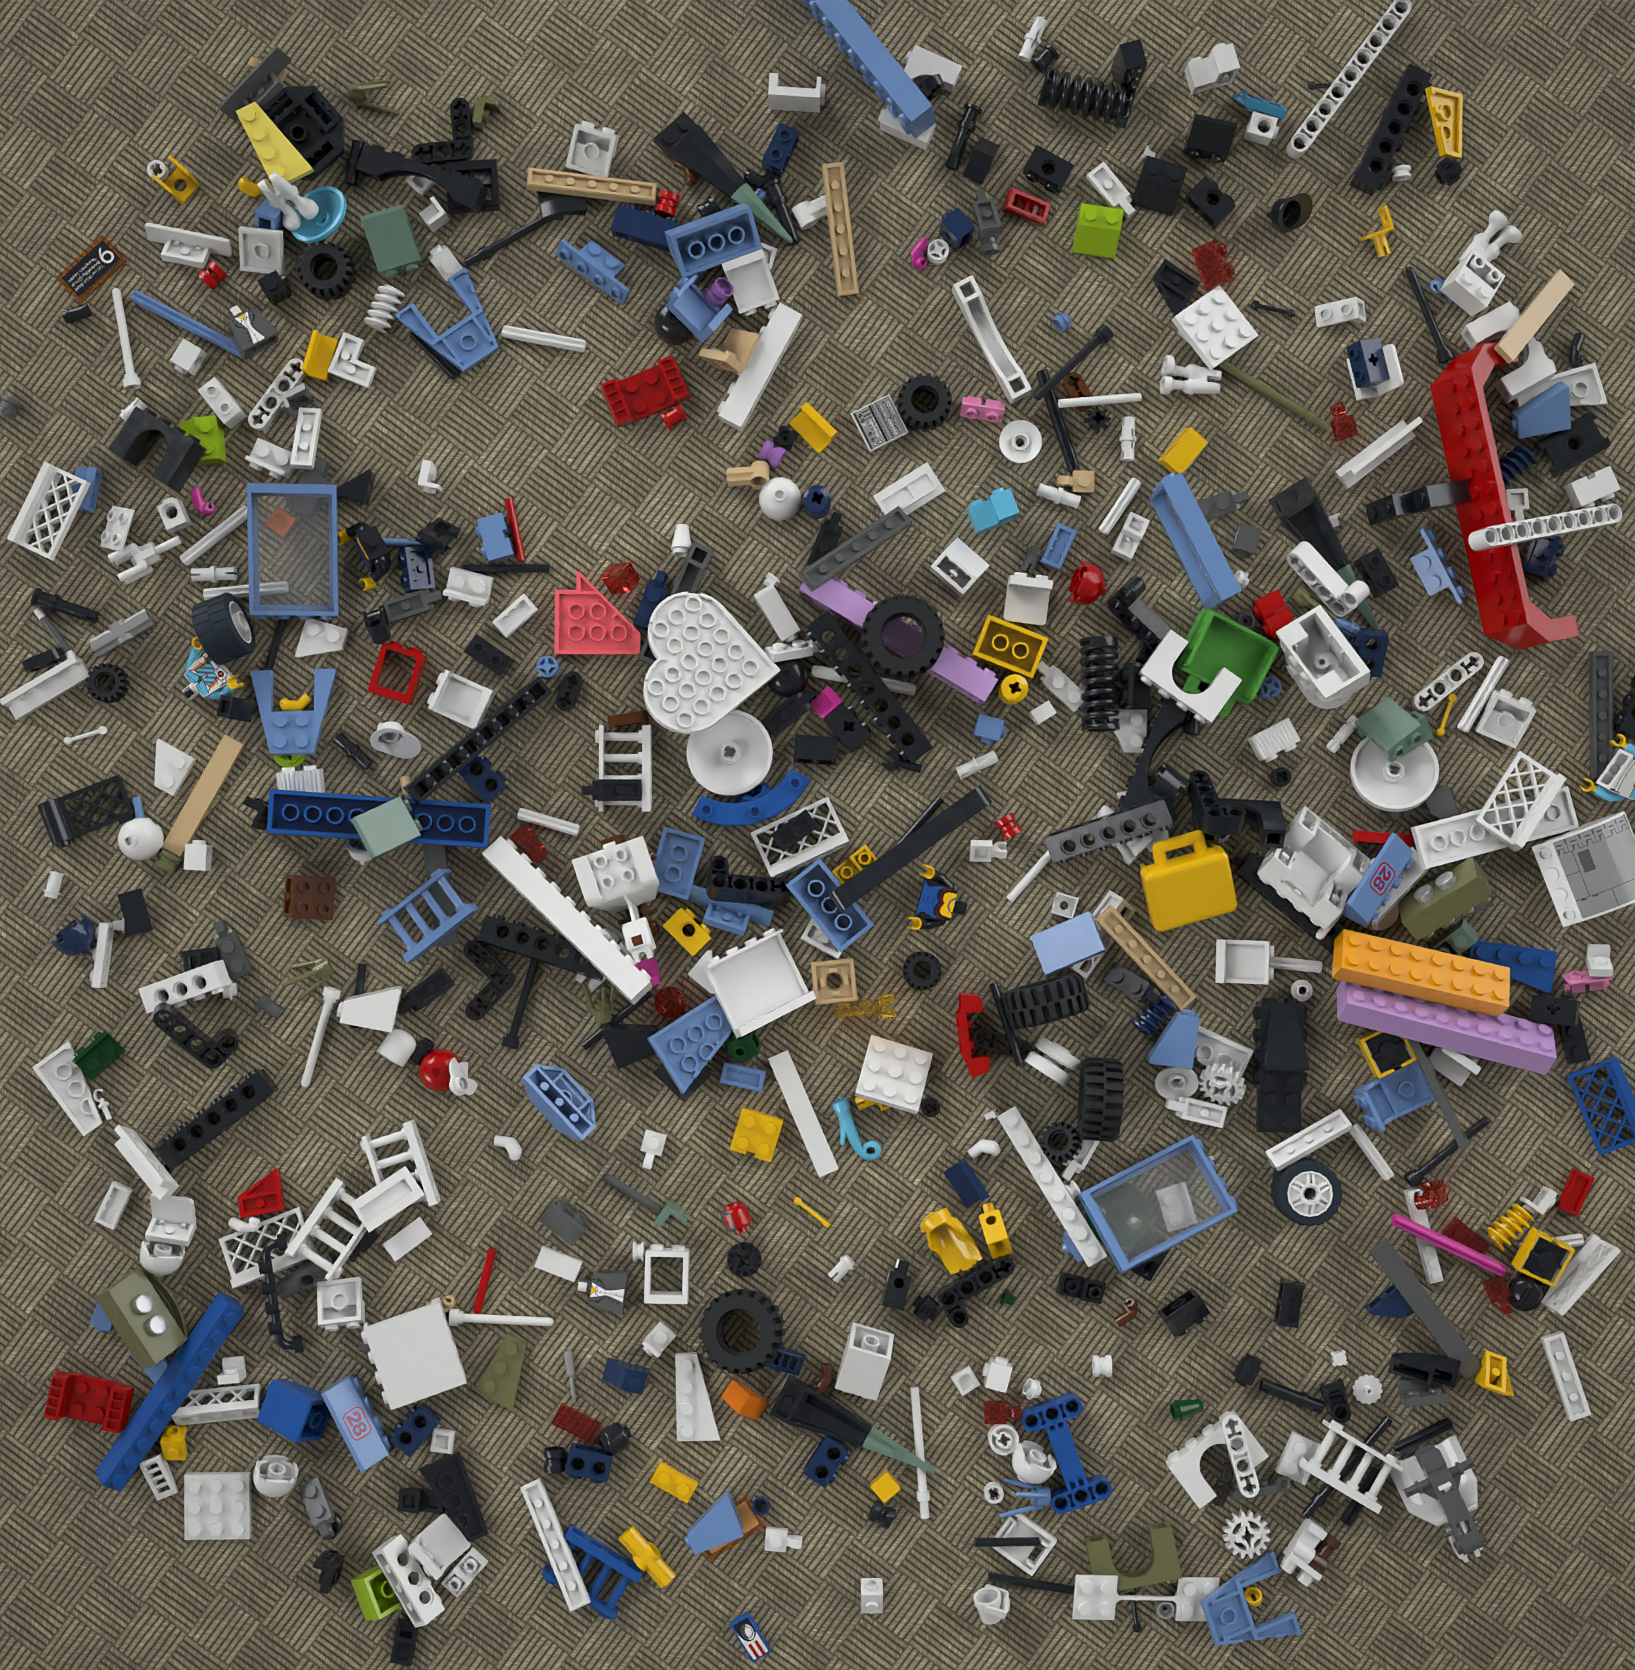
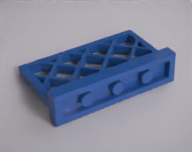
M1611 1056L1606 1058L1605 1061L1567 1074V1080L1598 1155L1600 1156L1635 1143V1098L1619 1059ZM1606 1067L1608 1075L1605 1081L1594 1078L1597 1069ZM1582 1075L1589 1079L1584 1089L1575 1086L1573 1078ZM1592 1080L1603 1084L1599 1095L1587 1091ZM1607 1086L1616 1091L1613 1102L1602 1098ZM1586 1094L1597 1098L1592 1109L1585 1107L1582 1103ZM1600 1100L1611 1104L1607 1115L1596 1111ZM1615 1106L1623 1109L1625 1113L1621 1122L1610 1117ZM1594 1114L1605 1118L1600 1129L1593 1127L1591 1124ZM1608 1120L1620 1124L1615 1135L1604 1131ZM1623 1126L1632 1130L1633 1138L1624 1140L1618 1137ZM1602 1133L1613 1138L1610 1146L1601 1148L1599 1144Z

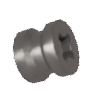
M2 393L0 412L16 419V412L23 404Z

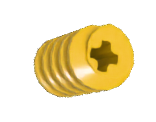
M1017 674L1006 677L998 688L999 698L1002 702L1009 705L1019 703L1028 693L1026 679ZM1012 685L1016 687L1014 694L1011 693L1010 687Z
M1517 1204L1512 1205L1514 1212L1507 1209L1505 1211L1507 1217L1503 1215L1499 1217L1501 1223L1493 1222L1495 1229L1491 1227L1486 1229L1489 1234L1488 1237L1503 1252L1505 1251L1503 1243L1511 1246L1509 1238L1517 1240L1515 1232L1524 1234L1522 1226L1530 1228L1528 1220L1535 1222L1532 1216Z

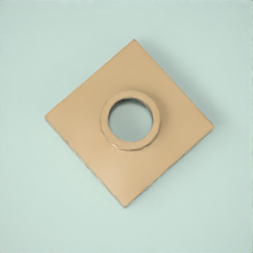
M854 958L811 962L813 990L816 999H814L815 1005L858 1001ZM832 973H837L842 978V984L837 989H831L826 983L827 977Z

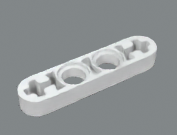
M298 358L291 359L250 412L248 422L252 428L257 431L265 430L282 409L281 404L284 402L280 395L283 393L279 390L280 382L288 381L290 383L288 390L298 386L306 375L302 372L304 363ZM294 365H295V366H299V365H300V369H301V372H300V373H299V372H295V373H294V369H293V366H294ZM287 373L295 379L294 382L286 376ZM269 398H276L277 405L275 408H267L266 402ZM261 408L270 413L269 416L262 412ZM256 416L259 418L262 416V424H256V421L254 420Z
M1471 652L1463 656L1413 697V708L1416 711L1424 712L1435 706L1482 668L1484 664L1482 655L1477 652ZM1469 657L1471 659L1476 658V667L1473 665L1468 667L1466 670L1465 668H1463V666H1466L1468 663H1470ZM1454 669L1459 670L1461 673L1459 681H1454L1451 678V672ZM1436 683L1444 685L1445 691L1443 694L1435 693L1434 686ZM1429 694L1432 696V698L1425 702L1426 707L1424 705L1419 706V697L1422 699Z
M1227 1412L1221 1417L1220 1425L1237 1485L1245 1497L1252 1498L1258 1494L1260 1488L1240 1418L1235 1413ZM1232 1418L1233 1421H1236V1423L1233 1424L1236 1433L1233 1434L1230 1427L1228 1425H1225L1229 1422L1228 1419ZM1234 1439L1242 1440L1243 1445L1238 1450L1231 1448V1443ZM1240 1460L1248 1461L1249 1466L1245 1471L1237 1469V1464ZM1244 1476H1248L1249 1482L1254 1485L1251 1487V1491L1243 1488L1247 1485Z

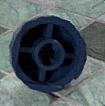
M85 914L79 916L82 920L78 923L74 919L56 935L57 941H51V944L62 954L75 956L82 953L85 955L94 947L92 943L95 940V926Z

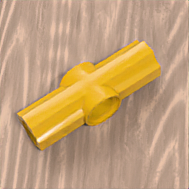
M633 1525L619 1537L618 1540L632 1554L636 1565L642 1571H646L660 1588L669 1584L676 1574L661 1558V1553L653 1543L647 1542Z

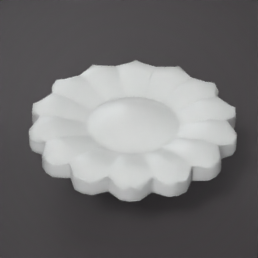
M1365 1374L1364 1376H1359L1352 1386L1354 1390L1353 1395L1362 1404L1367 1403L1370 1405L1372 1402L1376 1403L1383 1392L1381 1389L1382 1384L1373 1375L1368 1376Z

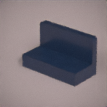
M965 1158L944 1171V1175L967 1208L980 1199L984 1201L990 1197Z

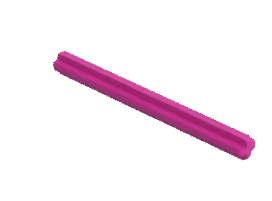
M1394 1214L1391 1218L1393 1226L1498 1276H1503L1507 1271L1505 1264L1404 1216Z

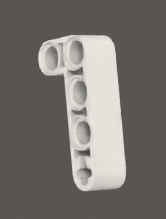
M1300 542L1287 555L1286 559L1289 565L1332 613L1338 617H1343L1351 612L1370 594L1369 587L1362 581L1357 580L1348 586L1308 542Z

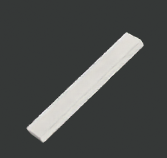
M786 1050L768 1058L818 1176L822 1177L838 1170L839 1167L789 1051Z
M542 1478L520 1487L569 1611L571 1612L590 1603V1597L567 1540L564 1538L563 1530Z

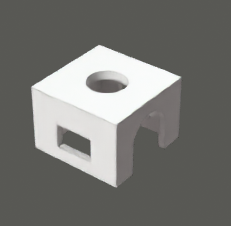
M1048 700L1029 712V715L1037 726L1057 712Z
M1056 892L1050 913L1072 919L1079 898ZM1062 901L1068 903V907L1065 910L1060 908Z

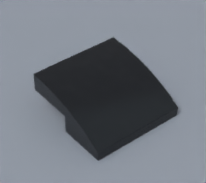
M536 191L542 220H563L564 215H586L585 197Z

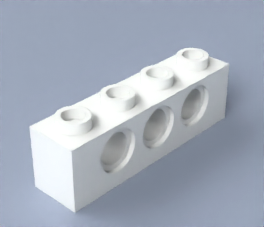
M219 960L138 990L146 1013L154 1012V1008L159 1003H168L178 1008L187 1005L186 1000L192 998L194 1002L206 998L205 993L211 992L214 995L225 991L224 987L230 985L231 981L224 961ZM203 978L206 980V986L203 984ZM184 984L187 986V993L184 990ZM166 991L169 995V999H167L165 995Z
M400 1534L388 1539L375 1549L372 1554L416 1628L427 1625L445 1609L441 1598L433 1590L430 1579L422 1571L419 1560H414L409 1554V1549L407 1548L409 1546L408 1541ZM398 1557L400 1558V1562H401L400 1565H399V1563H398V1561H397V1558H398ZM419 1595L422 1596V1603L419 1599Z

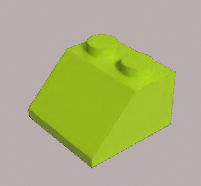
M1081 203L1078 211L1072 253L1114 259L1124 210Z
M216 415L194 417L179 424V427L186 431L185 436L188 437L190 433L201 440L199 445L207 449L197 466L227 463L223 422Z
M379 1565L364 1571L350 1580L366 1621L380 1620L402 1606Z

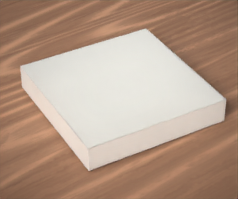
M240 226L238 228L240 271L269 274L276 270L280 275H283V231Z

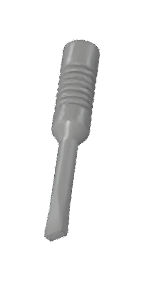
M565 1350L566 1375L569 1377L573 1403H575L572 1350Z

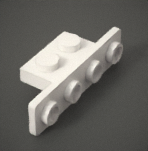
M145 224L148 240L165 244L161 252L163 261L204 269L210 253L227 257L232 255L229 239L159 224Z

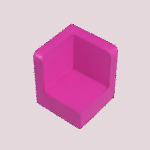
M828 685L820 695L810 702V705L824 720L843 701Z
M656 958L643 960L634 965L639 971L643 969L650 975L651 979L649 981L652 985L661 984Z

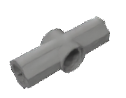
M143 609L127 619H121L111 624L107 631L89 641L90 646L98 657H102L117 647H123L135 641L136 636L156 625L155 620L147 609Z

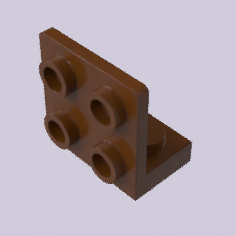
M286 874L283 917L332 920L336 878Z

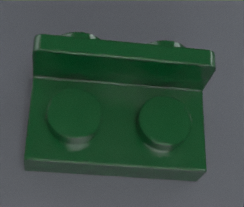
M107 1031L96 1033L90 1039L91 1044L86 1048L84 1046L81 1047L73 1055L75 1058L72 1062L92 1081L126 1051Z

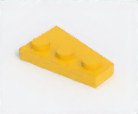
M1430 86L1425 89L1439 155L1449 159L1462 158L1463 94Z

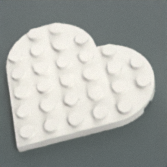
M677 593L664 599L651 615L648 625V642L657 660L651 665L646 674L643 697L650 715L657 723L670 731L681 734H695L710 729L781 671L725 607L711 596L703 593Z

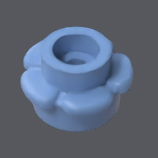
M1057 312L1056 316L1052 319L1056 329L1060 332H1064L1066 329L1070 330L1072 321L1069 315L1065 312Z

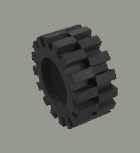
M109 663L98 664V667L94 666L92 668L93 671L88 672L90 677L86 678V682H88L86 688L90 690L88 693L94 696V699L107 703L118 702L120 697L124 698L126 696L124 692L129 690L126 687L130 685L126 679L128 675L124 673V670L119 668V666ZM105 675H111L115 679V686L110 691H104L100 686V681Z
M919 951L911 954L905 960L903 976L912 988L921 991L929 990L935 987L941 979V964L931 953ZM924 962L929 965L931 972L926 979H918L915 976L914 968L918 963Z
M1061 1121L1051 1123V1127L1046 1126L1047 1131H1042L1041 1135L1044 1137L1040 1138V1142L1043 1144L1040 1145L1041 1149L1044 1150L1043 1153L1048 1158L1059 1163H1067V1160H1074L1073 1156H1078L1079 1153L1077 1151L1082 1148L1079 1145L1082 1143V1139L1079 1137L1076 1128ZM1060 1134H1065L1068 1138V1145L1063 1150H1057L1054 1147V1140Z

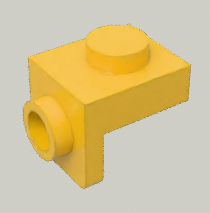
M187 1426L165 1427L160 1441L164 1460H186L188 1455L185 1443Z

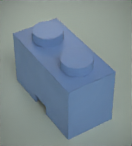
M503 513L477 519L478 526H475L478 538L483 540L484 546L481 547L484 559H488L493 564L516 557L512 541L509 537L506 538L505 533H509Z

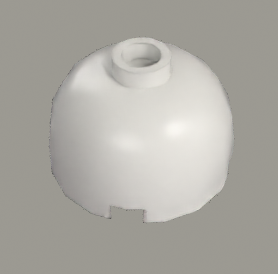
M776 477L769 480V483L767 482L762 487L759 494V505L763 513L770 519L776 521L790 519L799 511L801 493L798 486L790 479Z
M135 818L126 822L120 829L118 834L119 848L125 856L132 860L144 861L154 858L158 855L159 849L163 847L164 836L158 824L155 825L154 822L150 821V818Z
M143 1241L140 1248L142 1267L156 1277L175 1272L182 1264L185 1255L184 1246L162 1242Z
M1027 1440L1023 1441L1022 1444L1020 1442L1012 1456V1466L1020 1481L1030 1484H1041L1056 1469V1461L1051 1454L1047 1457L1043 1453L1044 1448Z
M281 1455L264 1456L262 1461L259 1462L258 1460L256 1462L253 1474L256 1489L267 1497L286 1495L296 1483L299 1471L297 1464L293 1462L292 1465L286 1462L288 1458Z

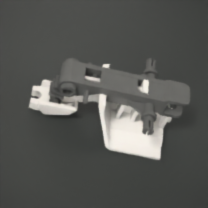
M1456 1436L1447 1437L1435 1445L1427 1444L1417 1449L1414 1455L1399 1460L1398 1464L1404 1468L1401 1472L1393 1467L1390 1475L1408 1512L1438 1527L1449 1522L1450 1527L1446 1528L1443 1538L1448 1537L1453 1551L1465 1563L1469 1561L1467 1554L1472 1551L1476 1557L1481 1556L1479 1550L1483 1549L1482 1547L1487 1542V1539L1481 1529L1477 1530L1475 1524L1483 1519L1478 1517L1473 1520L1469 1513L1478 1508L1477 1478L1471 1469L1475 1467V1464L1471 1458L1466 1459Z

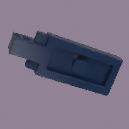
M658 570L655 580L650 579L647 583L633 623L634 625L648 629L653 611L666 599L668 585L664 584L667 572Z

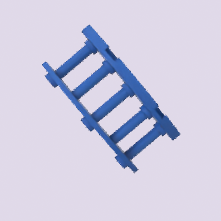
M790 769L787 776L772 791L760 798L742 803L718 802L701 796L692 815L706 822L724 826L757 824L775 817L791 806L804 792L810 779Z

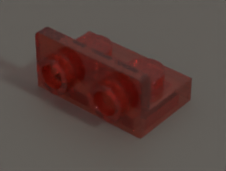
M1214 239L1192 249L1205 290L1208 291L1226 282H1234L1233 275H1235L1232 264L1228 263L1226 259L1228 251L1224 243Z

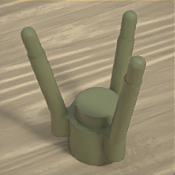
M390 79L349 84V99L351 102H356L357 107L364 106L395 115L400 114L397 110L365 102V99L369 98V90L387 88Z
M1302 586L1290 598L1293 601L1291 606L1301 616L1305 613L1300 606L1305 608L1308 603L1314 607L1319 606L1320 604L1314 601L1313 598L1322 603L1323 601L1307 587L1303 588ZM1322 606L1331 619L1337 620L1335 615Z
M321 957L313 961L292 965L291 969L313 967L312 971L283 983L282 987H287L313 975L317 979L321 977L319 981L299 996L300 1000L321 984L331 979L330 975L334 974V970L328 958L323 960Z
M584 983L582 986L590 1008V1015H594L596 1023L610 1022L612 1020L611 1013L614 1012L613 1002L616 987L611 983L609 1003L606 1000V988L603 987L602 1002H598L594 1006L587 985Z

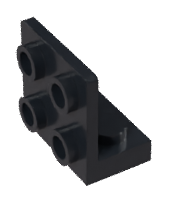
M1128 663L1123 667V670H1120L1119 680L1120 683H1123V690L1119 692V704H1122V709L1149 710L1150 686L1140 680L1142 676L1138 674L1143 666H1134V663Z

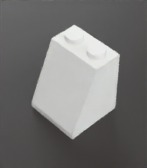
M402 986L347 997L338 1006L337 1017H340L339 1023L392 1033Z
M853 1322L837 1374L835 1389L876 1401L891 1360L894 1334Z

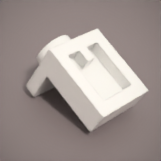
M423 459L418 485L423 489V492L428 494H436V491L442 492L443 488L439 484L431 483L436 478L437 468H434L435 465L432 461Z
M1589 944L1587 946L1586 965L1590 976L1613 977L1610 945Z
M660 1320L643 1339V1349L650 1356L655 1355L658 1358L677 1334Z
M244 1356L224 1357L222 1359L223 1372L217 1376L218 1385L240 1383L246 1378Z

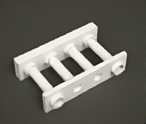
M599 725V730L595 731V742L599 743V779H641L642 801L595 800V807H599V812H605V805H638V807H642V812H652V726L642 725V730L638 732H605V726ZM605 741H638V743H642V752H638V754H605ZM605 762H638V765H642V773H638V775H605Z
M415 1119L403 1123L404 1128H401V1131L374 1140L371 1139L370 1134L361 1137V1149L364 1154H367L376 1185L385 1180L382 1168L411 1159V1161H415L417 1169L410 1174L418 1182L421 1181L422 1191L425 1194L412 1204L424 1200L428 1202L429 1206H432L441 1201ZM402 1139L408 1140L410 1148L407 1152L378 1161L375 1148Z
M337 1178L333 1181L285 1251L295 1259L298 1255H303L326 1270L328 1273L325 1279L330 1282L340 1277L344 1270L342 1266L367 1231L363 1223L360 1227H357L333 1211L332 1206L336 1200H342L349 1206H351V1202L356 1200L346 1193L344 1189L346 1185ZM328 1218L353 1234L347 1246L320 1229L319 1224L323 1219ZM310 1237L320 1239L341 1253L334 1265L307 1248L308 1245L306 1243Z
M1323 1419L1322 1424L1330 1428L1314 1457L1310 1458L1309 1461L1302 1457L1298 1465L1379 1514L1383 1506L1376 1502L1378 1499L1376 1496L1393 1467L1401 1472L1404 1468L1398 1464L1399 1459L1389 1453L1386 1456L1382 1455L1342 1430L1344 1426L1332 1420L1329 1423ZM1338 1433L1348 1439L1333 1468L1326 1472L1321 1469V1462ZM1355 1445H1358L1365 1449L1366 1453L1351 1480H1347L1345 1483L1339 1479L1341 1477L1339 1474ZM1376 1456L1385 1463L1369 1492L1366 1491L1363 1494L1358 1491V1484L1372 1459Z

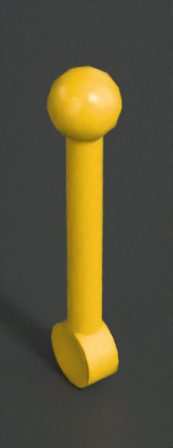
M1450 694L1447 697L1449 702L1441 726L1436 731L1438 736L1445 734L1444 728L1452 704L1457 700L1455 694Z
M796 1197L794 1199L795 1205H800L825 1227L829 1228L831 1226L828 1221L806 1206L801 1198Z

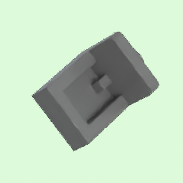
M304 383L280 394L284 402L281 404L283 411L286 415L290 414L294 421L298 418L296 410L299 407H304L314 402L311 393Z

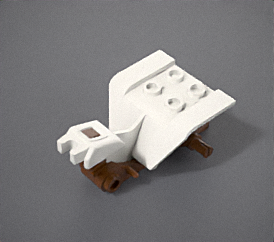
M621 834L606 838L601 841L602 850L573 859L572 863L588 907L613 913L625 910L627 918L619 920L618 924H623L622 932L627 951L637 963L641 961V952H645L648 959L654 957L653 950L656 949L653 936L660 932L657 921L652 920L651 914L657 913L658 909L649 910L647 902L655 900L659 886V879L652 860H656L657 856L650 857L656 853L655 851L648 852L643 836L626 841L625 837ZM640 912H643V918H641Z

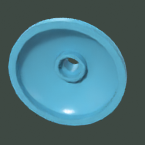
M324 186L314 189L303 197L315 201L319 210L317 215L310 220L305 219L300 214L301 224L298 229L291 231V233L301 242L314 243L328 238L339 228L344 220L347 209L345 196L335 187Z

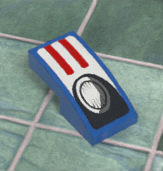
M748 1611L729 1622L737 1639L752 1662L772 1652L770 1645L761 1634L757 1623Z

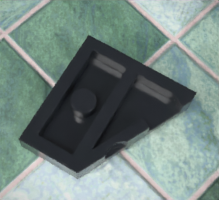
M1164 259L1152 278L1174 317L1183 310L1200 284L1198 280Z

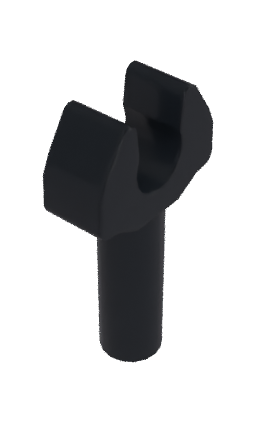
M890 750L885 752V755L894 758L893 764L882 762V766L887 771L893 772L895 768L900 767L917 773L921 772L922 765L901 759L898 751Z

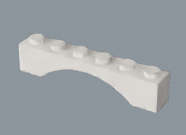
M973 275L954 284L952 293L1010 405L1030 395L1032 389L1023 371L1003 342Z

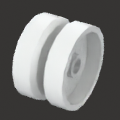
M1040 1036L1035 1045L1045 1053L1044 1057L1036 1052H1030L1025 1061L1065 1087L1071 1077L1061 1069L1062 1065L1070 1070H1076L1081 1061L1072 1056L1069 1050L1055 1041L1052 1043L1045 1037Z

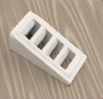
M162 1452L141 1461L139 1464L157 1501L179 1492ZM157 1463L158 1467L152 1469L150 1465ZM161 1470L162 1474L154 1476L155 1472ZM165 1478V1482L157 1484V1480ZM169 1485L170 1489L163 1492L160 1491V1488Z

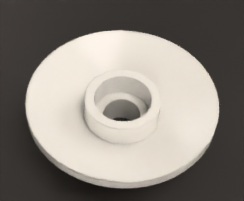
M1013 421L1006 425L1000 434V450L1012 462H1029L1038 455L1041 449L1042 437L1040 431L1034 424L1028 421ZM1022 440L1024 445L1019 447L1016 445V441Z
M1172 1066L1160 1071L1155 1079L1157 1092L1164 1098L1179 1100V1096H1192L1197 1091L1199 1085L1198 1077L1193 1070Z

